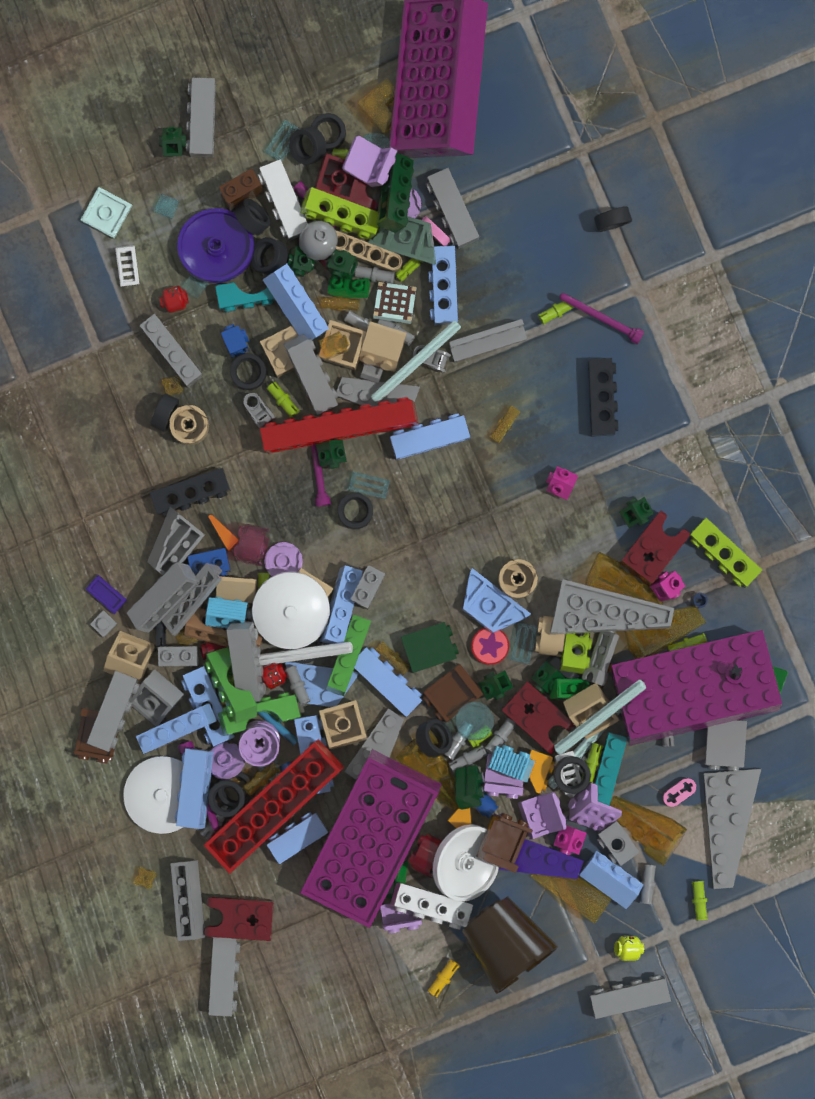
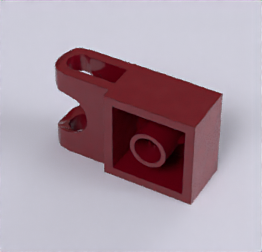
M326 153L322 159L314 188L377 211L378 203L369 198L365 192L367 184L343 170L342 167L345 159ZM337 175L340 176L339 179H341V182L336 183L333 179Z
M660 511L619 562V564L648 586L654 583L690 536V532L686 529L680 531L676 536L670 537L666 535L663 531V524L667 515L663 511ZM643 555H649L651 561L645 562Z
M528 681L501 710L551 754L555 751V745L549 739L548 732L550 728L555 725H560L567 731H573L576 728L575 724ZM525 704L533 705V712L531 714L529 712L528 714L524 712Z
M225 897L207 898V905L210 908L219 909L223 913V921L220 925L206 927L204 930L205 936L271 941L274 901ZM251 915H255L258 922L251 924V921H248V917L250 918Z

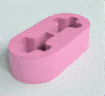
M425 216L422 221L431 223L433 239L438 244L447 246L451 242L450 238L429 218Z
M689 778L682 779L664 792L663 802L670 807L677 806L695 792V782ZM684 782L692 784L690 792L687 790L682 793L680 792L684 788ZM677 792L679 793V795L674 798L675 803L671 801L667 802V799L669 798V793L672 795H674Z

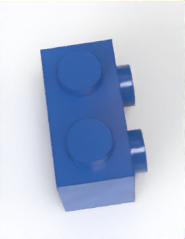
M234 324L224 328V332H221V335L232 358L249 351L246 344L249 342L245 329L240 330L239 325L234 326Z
M226 548L188 556L189 566L195 576L206 563L219 566L222 570L219 575L220 577L227 576V572L231 571Z

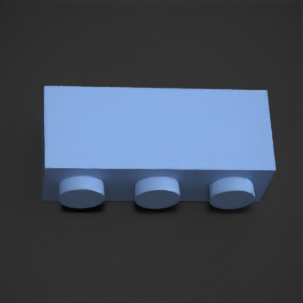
M311 812L301 817L302 822L299 824L292 823L284 828L286 830L284 834L279 835L277 833L269 838L270 843L267 846L279 864L328 833L317 813L313 815Z
M598 851L593 854L580 873L582 878L625 909L635 900L643 887V884L638 879L632 877Z

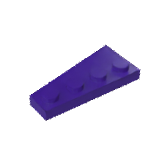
M528 839L524 840L515 862L519 866L517 872L578 879L584 863L581 859ZM499 867V869H498V870L509 871V870H506V869L501 868V867Z

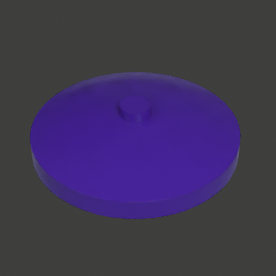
M212 208L198 212L183 225L179 233L177 249L182 265L193 277L208 283H222L236 278L248 267L254 253V239L252 233L248 232L238 222L234 212L227 209Z

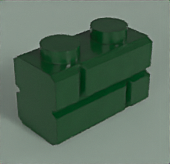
M476 765L467 766V768H456L455 800L458 808L461 810L469 809L470 807H480L482 805V798H485L484 788L481 786L482 783H485L484 774L479 771Z

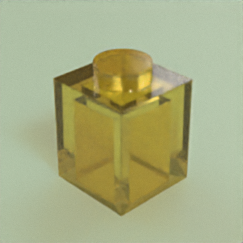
M340 331L319 340L326 360L347 352L346 346L350 345L346 335H341Z

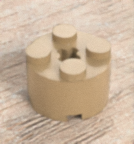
M186 405L177 408L170 417V430L180 443L196 445L207 436L209 421L200 408L194 405ZM193 421L194 427L186 429L185 423Z
M521 559L506 563L498 576L500 589L507 596L516 599L524 598L533 592L538 580L534 567L529 562ZM520 574L523 582L515 584V580L512 578Z
M539 617L538 633H541V635L536 636L535 652L562 657L565 634L549 635L553 617Z

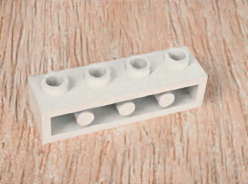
M281 159L260 167V174L257 175L260 183L266 185L268 191L265 192L268 202H273L275 208L272 211L275 219H280L282 226L279 228L283 237H287L289 241L300 237L301 231L308 223L304 214L300 213V204Z
M396 883L390 906H394L397 912L405 914L406 911L414 912V917L424 919L427 916L432 918L431 922L442 924L444 921L450 923L449 927L458 930L461 927H467L473 907L472 904L456 901L449 897L402 883Z

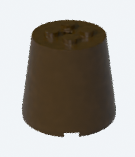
M509 896L501 901L498 899L490 906L485 907L480 911L481 914L468 921L469 925L462 931L496 994L519 980L518 975L525 970L527 972L531 971L558 948V945Z

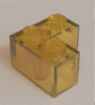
M387 78L358 101V108L382 135L392 128L393 114L387 107L395 98V87Z

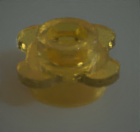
M175 375L173 378H164L162 380L166 394L172 396V394H181L183 392L179 376Z
M144 867L139 868L138 877L134 881L135 884L151 889L153 887L152 882L157 876L156 872L146 870Z

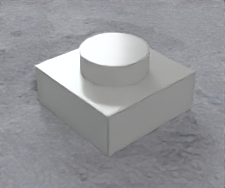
M364 364L360 378L379 383L383 369L374 365Z
M103 610L90 625L105 638L117 623Z

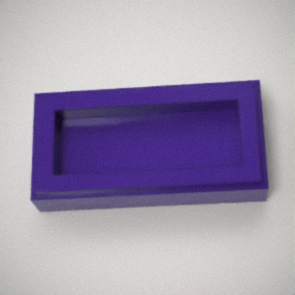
M99 575L86 588L91 595L113 614H116L127 601L124 596Z

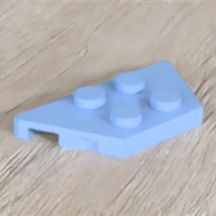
M473 568L471 569L462 609L465 613L491 633L502 630L530 616L531 613Z
M293 662L285 663L286 668L297 667L301 680L306 684L304 687L311 700L307 704L334 707L339 704L343 696L326 690L333 668ZM353 671L346 692L358 677L359 672Z

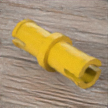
M449 959L441 973L438 972L436 975L437 978L428 989V992L438 997L445 985L451 982L450 978L460 965Z

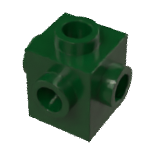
M172 126L163 128L162 135H159V147L163 148V157L182 156L183 146H186V135L182 134V127Z
M295 246L289 250L286 264H288L295 276L304 277V275L313 270L315 261L308 258L300 246Z
M335 250L328 257L327 266L333 277L352 280L358 266L356 256L351 255L348 251Z
M343 439L316 444L320 467L328 466V469H335L340 467L339 464L347 462Z
M645 497L640 500L636 498L626 503L628 507L619 511L628 528L637 523L639 526L649 521L648 517L654 514Z
M547 661L531 677L536 683L534 687L542 694L547 692L549 695H551L555 679H566Z
M505 670L496 675L493 671L483 676L485 680L478 683L486 701L493 697L496 701L506 696L504 692L513 688Z

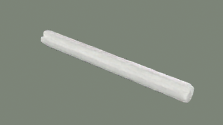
M351 642L260 654L259 664L268 665L271 663H284L352 653L353 645Z

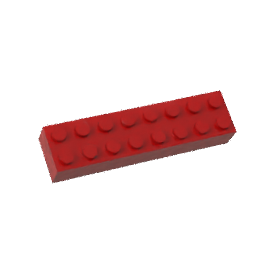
M408 397L397 399L396 403L383 401L379 402L378 406L362 405L359 406V410L354 411L351 408L341 409L338 414L332 412L321 413V417L317 418L314 415L302 417L301 421L288 419L284 420V424L280 425L276 424V422L264 424V428H260L264 451L270 454L312 446L330 440H344L418 426L419 422L415 402L408 399Z
M319 739L316 740L207 841L204 846L230 874L345 767Z

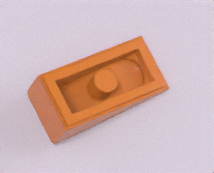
M209 515L210 521L230 552L239 543V540L213 515Z

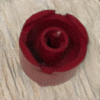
M430 834L426 836L421 835L417 843L419 849L417 853H412L408 862L412 864L411 869L432 879L433 875L431 873L433 872L434 857L442 840Z

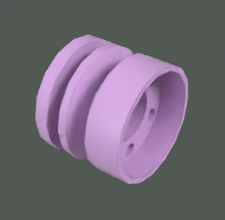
M256 720L247 724L246 730L240 734L239 751L241 757L253 766L261 767L270 764L279 753L280 736L278 730L273 724L264 720ZM261 738H263V743H256L257 739L260 740Z

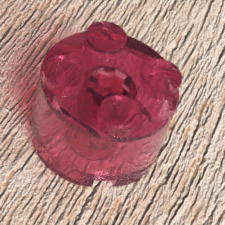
M250 524L240 526L238 531L240 541L239 545L235 546L233 554L237 556V560L262 566L263 563L260 560L265 559L270 538L266 537V533H270V529Z

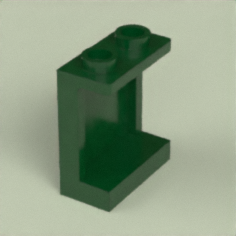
M445 622L401 636L413 673L457 659L456 655L459 652L456 643L452 644L450 636H453L450 625H445Z

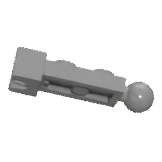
M615 631L600 632L589 668H585L583 672V680L597 683L601 686L605 685L609 675L606 672L619 635L614 634Z

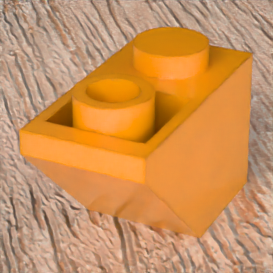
M530 750V759L534 760L535 763L529 779L536 793L540 794L541 790H546L549 781L546 780L548 772L552 773L555 762L552 761L553 757Z

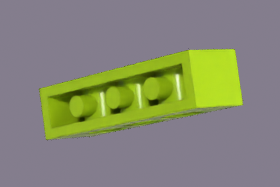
M313 187L306 191L300 213L305 214L306 218L327 222L331 226L340 227V230L343 232L356 233L362 239H371L376 235L378 229L377 211ZM319 205H324L326 212L321 211ZM337 211L343 213L344 219L337 215ZM355 218L361 220V225L355 222Z
M707 518L703 519L690 533L691 543L697 548L701 546L706 551L704 555L711 561L716 560L720 564L718 568L725 574L730 573L734 577L732 581L737 586L747 587L762 571L755 562ZM707 536L714 537L715 544L713 546L706 544L705 539ZM721 549H726L729 552L727 559L720 557L719 552ZM735 562H740L743 565L742 572L738 573L734 570Z
M575 633L565 634L560 671L583 674L585 668H589L590 657H587V650H591L592 638H589V633H583L581 637L576 636ZM578 648L581 651V655H575L572 649Z

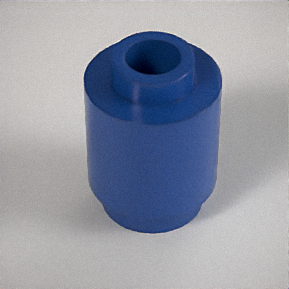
M484 791L485 798H482V805L474 808L482 816L485 815L489 818L498 806L495 804L496 801Z

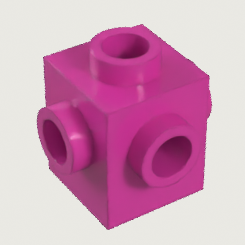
M557 466L555 472H550L546 482L549 485L546 491L568 500L578 475Z
M676 571L662 572L657 577L658 580L650 586L660 602L675 599L685 587L681 576Z
M566 825V829L558 831L554 846L559 847V852L571 855L572 852L579 855L587 833Z

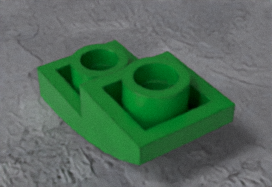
M330 277L329 295L345 298L369 297L370 281L368 278L349 280L346 278L337 279Z

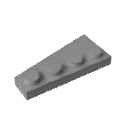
M342 377L336 393L338 397L361 406L370 404V406L375 407L378 406V403L373 401L371 395L386 382L376 383L369 380ZM399 384L380 402L389 401L396 403L397 399L408 397V399L415 402L420 387Z
M388 708L369 735L368 740L365 741L344 772L357 780L372 749L390 758L404 719Z

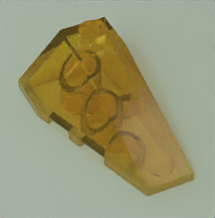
M601 552L597 554L587 575L585 585L663 605V601H659L650 586L640 583L631 572L627 573L620 567L621 564L617 560Z
M689 607L674 610L670 628L628 630L624 632L630 652L635 659L659 653L669 645L704 625L706 621L697 608Z
M429 730V735L432 743L436 747H438V740ZM415 738L401 750L396 758L401 764L441 783L442 785L437 797L453 811H456L458 805L455 800V777H452L448 769L450 766L448 760L445 761L443 755L435 758L426 756L419 749Z
M614 796L610 802L611 807L622 811V816L616 821L633 834L631 837L635 842L638 840L645 847L644 851L648 856L664 866L680 844L687 829L670 817L620 797Z
M532 874L531 876L594 924L611 901L609 896L582 878L580 874L578 879Z

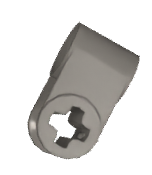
M425 345L417 346L413 351L412 357L416 355L418 350H422ZM437 349L421 365L444 373V367L450 354Z
M249 393L245 396V408L259 429L263 428L264 424L271 420H276L267 405L265 406L257 394ZM250 397H255L258 400L255 407L247 405V400Z

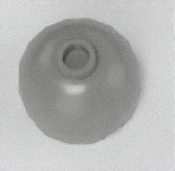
M313 221L307 224L299 237L301 250H303L308 258L314 260L328 258L335 251L338 243L334 227L324 221Z

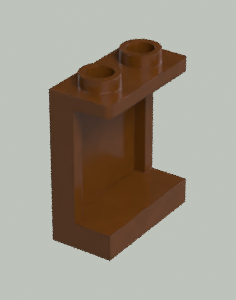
M253 169L247 170L219 187L221 196L230 211L234 210L244 199H253L264 193L262 184Z
M459 664L423 692L425 694L423 699L429 707L433 704L437 709L435 714L439 720L448 722L481 697L483 693L461 664Z
M82 708L77 743L73 754H77L78 759L89 760V757L97 758L96 762L108 764V760L113 761L115 749L111 748L108 752L87 744L99 711Z
M494 813L476 857L516 873L519 867L515 864L527 833H532L533 829L528 827L529 823L520 819L515 822L511 820L512 816L505 813L497 815Z

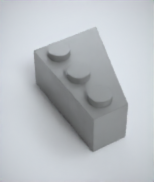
M170 507L147 562L164 575L176 562L183 563L205 534Z

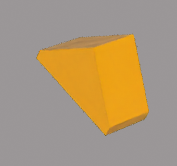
M457 808L448 821L456 828L471 825L470 808L463 810Z

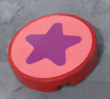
M486 628L479 630L471 642L474 657L487 665H494L503 661L509 651V640L502 630L491 633Z

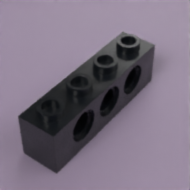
M612 358L588 360L591 437L614 436L615 431H618V420H615L614 412H618V403L614 401V393H617V383L613 382V374H616V363H612ZM599 374H605L608 377V381L600 383L597 378ZM604 392L608 395L609 399L607 402H601L598 395ZM607 412L609 420L602 421L599 418V413Z
M220 468L152 491L150 495L157 515L162 514V517H166L170 507L174 510L180 508L181 511L192 508L191 504L198 502L201 505L209 502L211 497L216 496L217 499L225 497L231 489L224 469ZM206 483H214L215 487L212 492L204 490ZM190 488L196 490V496L192 499L186 496V491ZM172 494L178 496V502L174 505L168 503V497Z

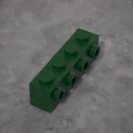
M399 153L395 155L396 160L390 167L386 183L381 185L377 225L394 233L405 228L408 223L409 198L412 190L411 181L414 173V160Z

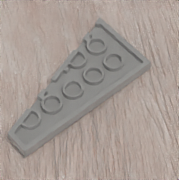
M562 579L549 635L670 628L674 608Z
M761 769L703 773L713 889L733 888Z

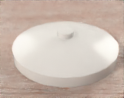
M282 572L270 577L260 586L254 597L252 615L258 632L269 643L284 649H298L308 646L321 636L328 624L330 607L324 589L315 579L300 572Z
M166 756L153 757L136 766L128 776L124 787V804L131 819L141 828L159 834L171 833L183 828L176 826L177 821L175 820V814L179 806L177 796L181 789L180 774L183 771L182 761Z
M464 825L449 833L439 845L433 862V877L437 888L445 896L456 901L473 900L482 895L493 883L499 866L476 857L487 829L478 825Z

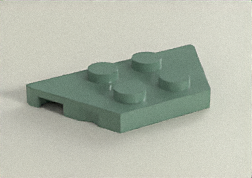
M407 216L408 223L405 228L394 233L381 227L379 229L380 232L374 239L368 241V243L388 251L433 265L436 264L432 227L429 222Z

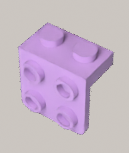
M356 136L342 168L345 172L371 187L381 186L386 183L389 177L388 172L396 160L397 150L392 147L381 149L361 136Z
M488 754L484 791H487V795L499 796V793H505L507 798L518 799V795H523V781L488 768L492 755Z
M590 783L586 789L571 798L568 804L569 820L592 828L595 831L604 830L622 816L621 810L598 802V785Z
M554 792L539 795L518 803L524 822L529 823L528 827L533 829L532 833L528 832L530 840L566 829V819L562 814L559 798Z
M390 903L382 904L380 907L384 931L388 930V933L400 932V928L407 927V930L418 929L419 925L422 924L421 918L413 916L414 912L406 911V914L397 912L394 906H390Z

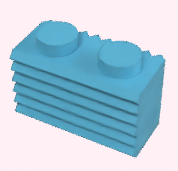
M209 597L205 625L217 626L218 628L225 627L227 629L231 623H245L247 602L225 600L221 597Z
M503 745L502 748L496 746L488 768L528 782L535 763L534 760L530 759L531 755L522 751L516 754L513 752L514 748Z

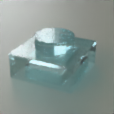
M161 194L155 208V213L173 219L180 201Z

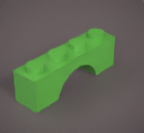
M353 614L344 642L352 643L353 652L338 655L326 690L344 696L368 632L370 620Z
M226 647L206 654V662L204 663L206 672L211 674L213 686L218 688L220 700L222 703L225 702L228 716L233 718L235 724L257 717V704L251 692L239 690L228 681L233 675L229 648Z
M289 692L277 695L278 699L271 700V697L262 698L260 703H257V712L270 714L278 723L301 717L296 696H289ZM226 707L222 708L223 712L218 713L223 736L246 730L248 720L235 724L233 718L228 716Z

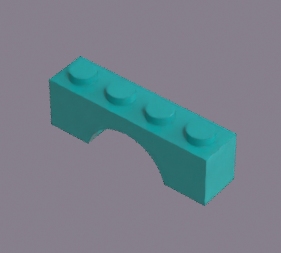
M234 282L215 286L220 311L224 310V313L236 311L235 308L238 307L251 309L254 308L255 304L262 303V306H267L276 301L268 287L260 293L248 294L241 291Z
M607 732L598 774L594 783L598 785V802L610 806L628 737Z

